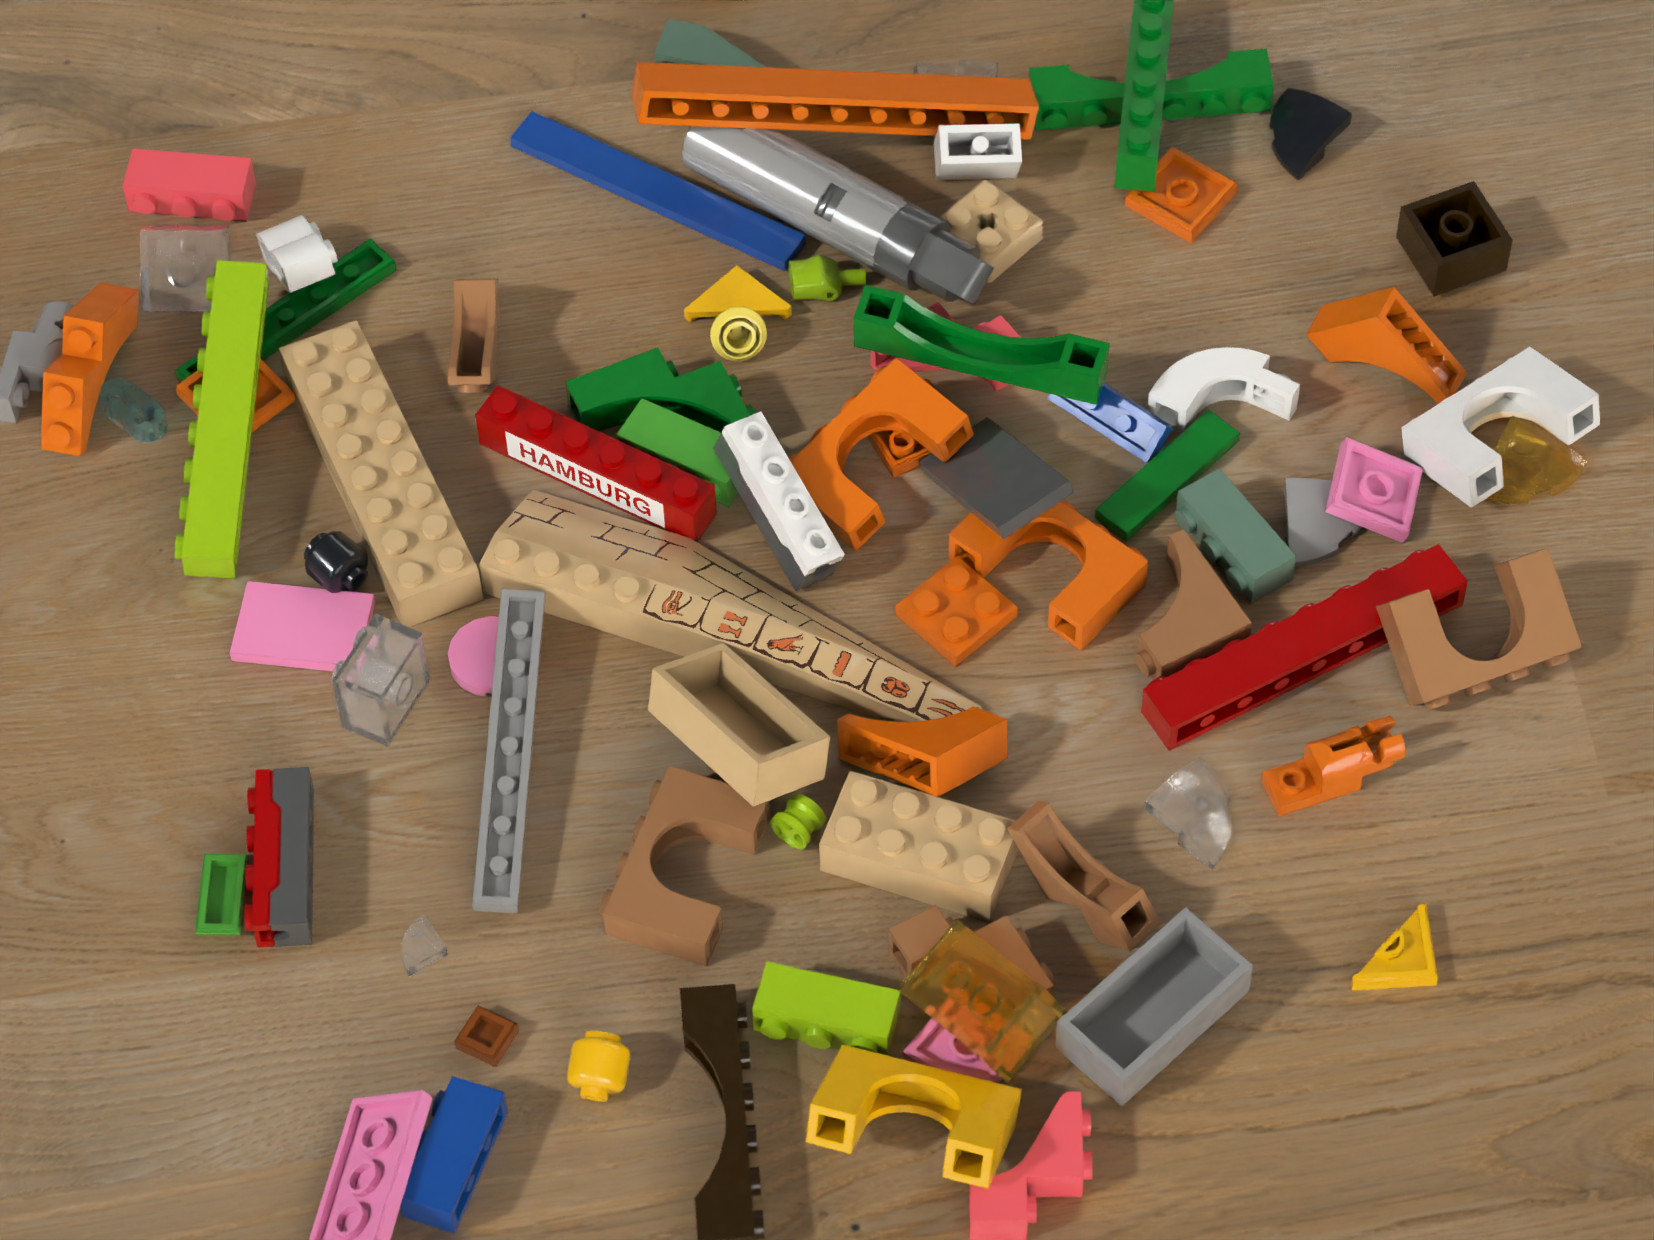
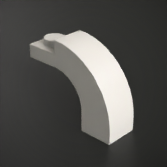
M1233 347L1207 349L1177 361L1161 375L1149 393L1148 411L1173 426L1172 430L1179 433L1186 430L1198 413L1205 407L1224 400L1244 401L1290 421L1297 410L1300 384L1283 374L1269 371L1270 356L1264 353Z

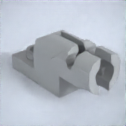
M50 302L44 305L41 316L32 332L13 330L0 371V422L17 423L21 407L25 408L28 404L30 390L43 392V372L62 355L63 315L74 305L67 302Z

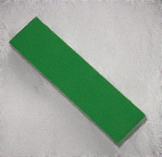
M1208 409L1095 509V518L1127 542L1177 497L1179 490L1192 484L1239 442L1240 432Z

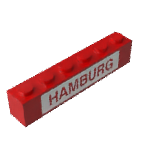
M497 385L475 414L480 445L662 530L679 534L698 542L717 515L714 484L504 387Z

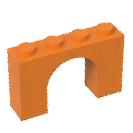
M895 358L887 367L879 368L872 376L870 383L858 395L851 396L843 404L841 412L829 424L819 427L813 434L811 441L799 453L789 457L790 462L830 530L855 551L863 546L886 523L879 504L844 475L847 456L860 440L879 431H899L913 437L943 463H946L974 435L968 415L898 358Z
M1064 500L1004 539L973 513H970L949 533L948 558L952 560L958 556L983 578L1011 551L1027 543L1051 542L1070 550L1079 559L1083 568L1049 603L1048 628L1081 651L1146 586L1148 560L1144 558L1142 553L1136 548L1126 546L1111 536L1104 526L1092 523L1080 515L1074 506Z

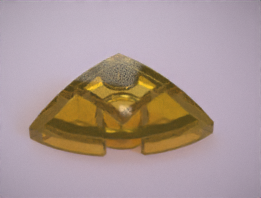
M1511 416L1494 450L1502 456L1504 487L1484 500L1503 504H1526L1529 502L1530 495H1538L1550 489L1549 496L1553 497L1567 489L1579 478L1586 468L1587 461L1551 434L1524 420Z

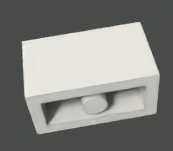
M1020 124L939 125L934 140L936 180L1016 178L1022 164Z

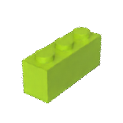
M766 961L752 1008L754 1031H759L771 1039L791 1038L804 1041L809 1046L817 1049H829L830 1047L840 1049L843 1044L888 1056L900 1015V990Z

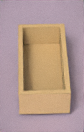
M725 643L652 669L648 711L753 807L824 779L830 736Z
M849 771L819 843L820 871L990 923L1019 850L1007 829L1016 820Z

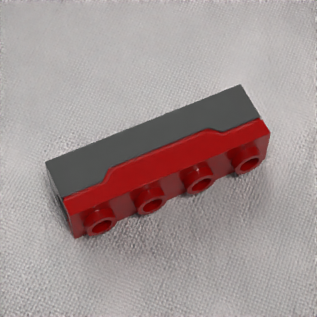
M309 767L255 770V787H248L247 790L249 814H254V825L247 826L246 841L248 853L254 852L253 864L246 865L245 869L247 891H253L252 904H245L246 931H254L258 948L273 947V945H276V947L312 945L314 787Z

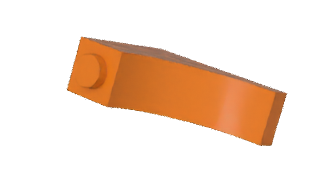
M1395 287L1322 305L1306 333V336L1330 363L1352 361L1387 369L1416 384L1431 396L1437 404L1457 393L1467 374V371Z
M971 707L947 717L925 721H880L859 717L850 713L837 719L838 756L840 760L935 797H940L1008 759L1007 719L976 707Z

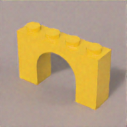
M842 1044L810 1104L806 1143L851 1154L864 1128L873 1119L885 1114L901 1112L924 1115L937 1120L951 1131L947 1138L942 1177L988 1189L1016 1129L1022 1089Z

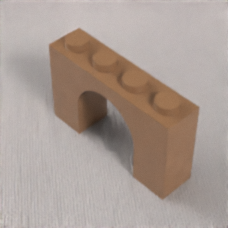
M1548 548L1494 565L1510 611L1511 625L1505 644L1497 654L1488 660L1470 659L1459 653L1450 644L1443 631L1429 589L1376 606L1410 706L1425 703L1427 710L1443 706L1452 702L1450 694L1464 689L1466 696L1480 693L1492 688L1489 681L1491 679L1504 675L1505 681L1510 682L1531 674L1529 666L1543 662L1545 668L1565 663L1570 661L1568 652L1582 648Z
M669 765L663 780L657 779L653 784L649 796L650 809L646 817L640 816L635 824L632 836L634 844L630 853L624 852L618 862L616 878L618 880L613 891L607 889L604 893L599 908V915L604 918L606 935L707 967L723 930L721 907L671 891L656 878L653 873L654 868L660 857L670 848L692 840L710 841L755 855L770 821V801L753 807L728 783Z

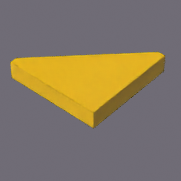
M737 265L684 309V318L689 322H693L698 317H717L723 311L733 307H746L759 315H779L783 319H787L792 315V306Z
M1419 904L1417 910L1409 919L1391 934L1375 952L1374 957L1358 974L1352 977V991L1435 986L1437 984L1438 976L1426 904Z

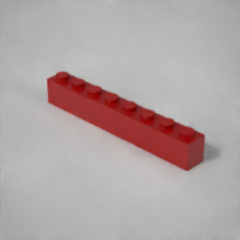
M1439 544L1425 551L1422 549L1411 553L1403 562L1390 568H1380L1373 572L1368 579L1354 586H1343L1331 597L1317 604H1306L1294 615L1280 622L1272 621L1264 625L1258 633L1246 639L1233 640L1226 644L1221 651L1205 659L1202 657L1196 658L1189 662L1184 669L1168 677L1160 676L1155 678L1143 689L1141 713L1168 751L1388 643L1376 606L1429 589L1437 614L1440 617L1463 605L1468 581Z

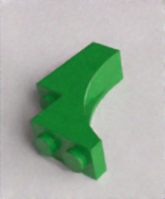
M658 347L566 381L568 406L575 420L597 431L623 425L642 398L721 433L726 425L756 413L751 404L745 406L741 399L742 389L735 374L728 375L721 361L679 376L674 363L671 360L666 362Z

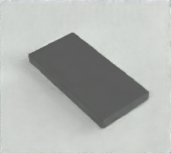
M988 417L972 427L974 435L946 463H943L932 453L919 461L925 475L1003 539L1074 492L1069 480Z

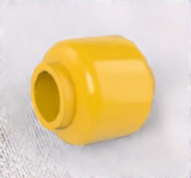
M587 1031L584 1038L573 1042L567 1071V1081L574 1088L581 1090L580 1098L595 1102H606L608 1094H616L624 1090L631 1054L629 1048L621 1043L622 1037L608 1032Z

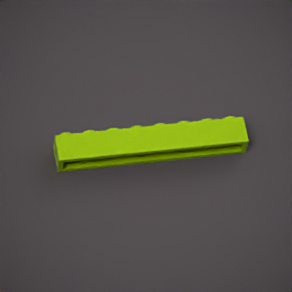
M217 260L215 276L207 277L206 300L212 301L211 312L204 311L202 317V336L207 337L206 348H199L197 371L198 373H203L202 385H194L193 409L199 410L198 421H190L188 443L189 446L194 447L193 459L186 458L184 466V483L190 484L189 496H181L179 518L180 521H185L184 534L176 535L175 559H182L184 576L236 579L269 288L267 263Z

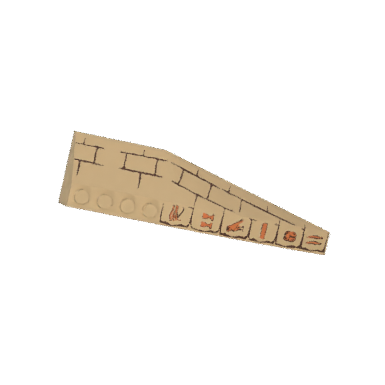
M532 490L496 530L479 563L484 594L501 598V589L545 591L544 613L683 657L725 643L772 685L882 720L893 722L925 721L954 715L971 707L982 709V706L691 538L537 490Z

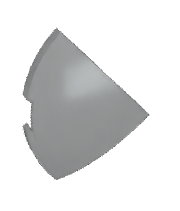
M1285 478L1286 544L1296 555L1295 567L1311 565L1332 557L1338 553V543L1351 532V537L1355 538L1361 529L1359 525L1325 512L1332 481L1312 478Z

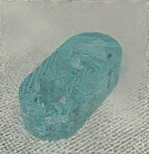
M123 378L111 379L102 385L99 400L106 417L141 442L149 443L163 437L168 425L164 409L157 401L132 382ZM124 397H126L128 405L124 404L122 401L118 399H123ZM138 415H140L147 421H151L154 419L155 422L150 424L149 422L145 421L140 424Z

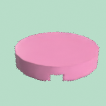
M496 616L474 619L461 627L451 639L447 654L452 677L461 688L479 696H486V693L492 694L499 617Z

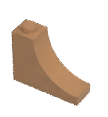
M1184 528L1169 535L1166 560L1170 564L1178 584L1176 599L1171 608L1156 624L1139 634L1138 653L1135 654V660L1141 673L1145 677L1150 676L1153 680L1160 676L1168 677L1184 669L1192 660L1200 657L1205 659L1221 651L1229 642L1236 639H1246L1251 634L1252 622Z

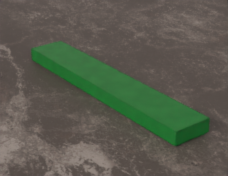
M370 238L333 263L335 275L288 293L267 307L261 360L264 361L277 352L280 347L286 346L397 271L396 262ZM198 355L175 369L176 377L181 382L197 371Z

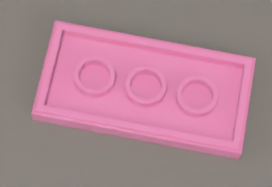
M424 1090L352 1099L309 1240L391 1239L433 1097Z

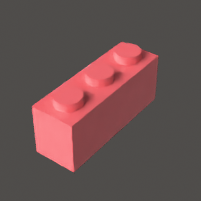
M133 148L123 182V190L129 212L178 215L185 218H215L223 221L248 220L256 187L251 158Z

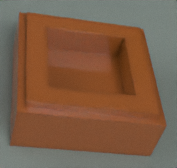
M477 1005L455 1039V1047L472 1057L496 1067L518 1033V1025Z

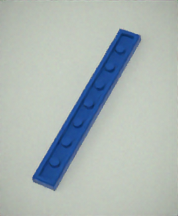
M533 111L529 113L510 137L511 147L780 270L786 271L789 267V260H794L806 244V235Z

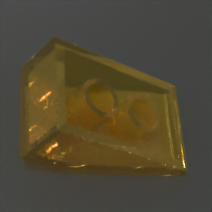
M959 920L952 924L897 988L906 998L1007 1083L1054 1030L1057 1021L1067 1013L1063 1006L1044 987Z

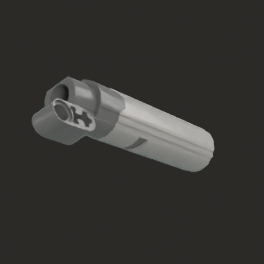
M689 126L685 134L682 159L687 168L910 291L918 290L922 287L947 302H953L961 297L975 304L994 267L980 260V250L978 247L950 233L951 226L946 220L780 130Z

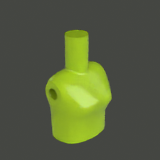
M815 255L808 259L789 260V281L793 300L817 299L833 301L841 295L842 286L866 285L865 269L839 270L836 261L826 256Z

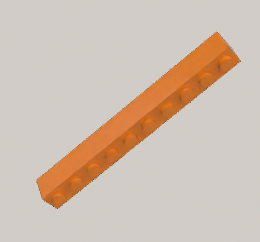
M637 62L631 94L638 124L936 136L939 125L1020 124V137L1031 140L1039 109L1030 80L1023 78Z

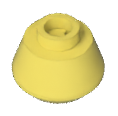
M733 307L723 311L714 320L710 331L711 343L715 351L723 358L730 361H745L756 356L764 347L767 338L766 325L761 316L755 311L746 307Z

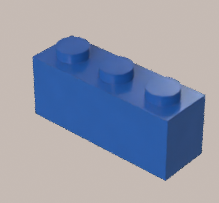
M452 1076L446 1091L440 1090L437 1093L431 1111L433 1120L428 1131L423 1130L401 1202L400 1207L403 1217L454 1234L456 1233L508 1114L504 1092Z

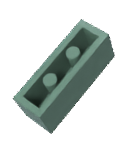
M1220 468L1178 491L1175 511L1178 525L1181 529L1184 528L1186 533H1191L1200 543L1204 556L1210 562H1216L1224 571L1226 579L1234 591L1242 592L1252 604L1293 580L1296 555Z

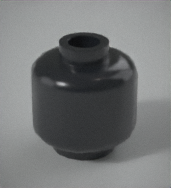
M341 531L320 533L310 541L305 549L306 573L331 593L355 591L362 586L368 576V571L366 570L368 565L367 552Z

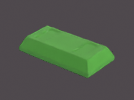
M204 854L195 927L196 935H241L246 890L245 869L249 862V854Z

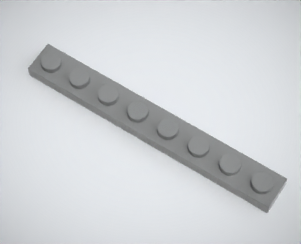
M501 589L472 901L473 911L518 913L545 591Z

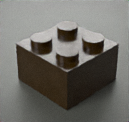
M1475 181L1401 206L1396 238L1433 296L1507 271L1513 240Z

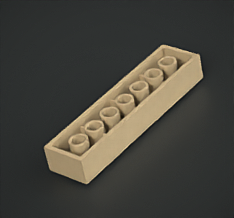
M357 320L280 347L279 352L287 384L295 393V401L403 630L484 600L477 565Z

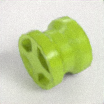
M793 793L786 801L784 812H777L770 820V826L784 843L795 849L803 850L811 841V833L819 831L827 822V817L813 800L805 795Z

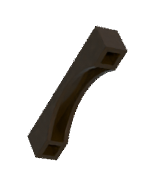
M735 984L680 988L685 1051L700 1064L714 1084L723 1104L726 1118L725 1137L720 1157L708 1181L695 1197L698 1240L765 1239L763 1210L753 1211L752 1196L761 1195L759 1167L750 1168L749 1153H758L756 1125H746L745 1111H754L752 1083H743L742 1070L751 1069L749 1041L740 1042L739 1029L748 1028L746 1000L736 1001Z

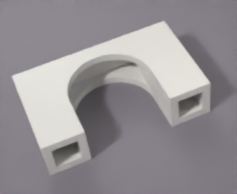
M1528 347L1401 427L1404 459L1422 467L1423 473L1472 508L1504 487L1502 456L1471 434L1477 427L1498 418H1523L1537 423L1565 444L1570 445L1600 426L1599 394L1533 348Z

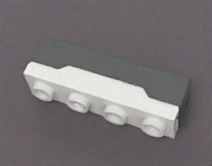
M760 411L726 425L713 450L795 591L832 576L845 554L762 412Z

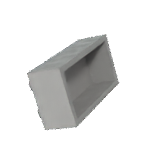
M1185 907L1057 1021L1055 1048L1122 1107L1249 992L1253 965Z

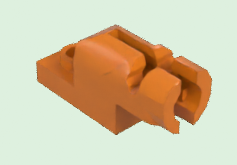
M1392 716L1369 721L1362 728H1359L1357 725L1338 734L1307 743L1303 759L1263 771L1261 782L1278 817L1359 791L1363 776L1393 766L1396 761L1404 759L1406 749L1402 734L1391 736V727H1394L1395 724Z

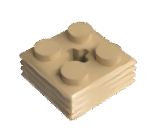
M988 180L980 182L940 216L951 226L950 233L978 247L980 250V260L994 267L987 283L994 281L1043 239V220Z

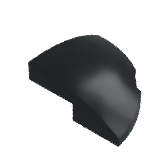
M1287 88L1277 100L1270 118L1269 128L1273 129L1275 137L1272 141V149L1276 158L1297 180L1301 179L1324 158L1325 147L1351 124L1352 113L1313 93Z

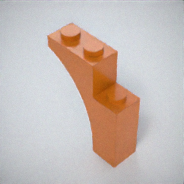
M100 282L63 315L62 355L43 372L41 449L80 457L87 451L92 419L105 377L120 347L138 327L139 289Z

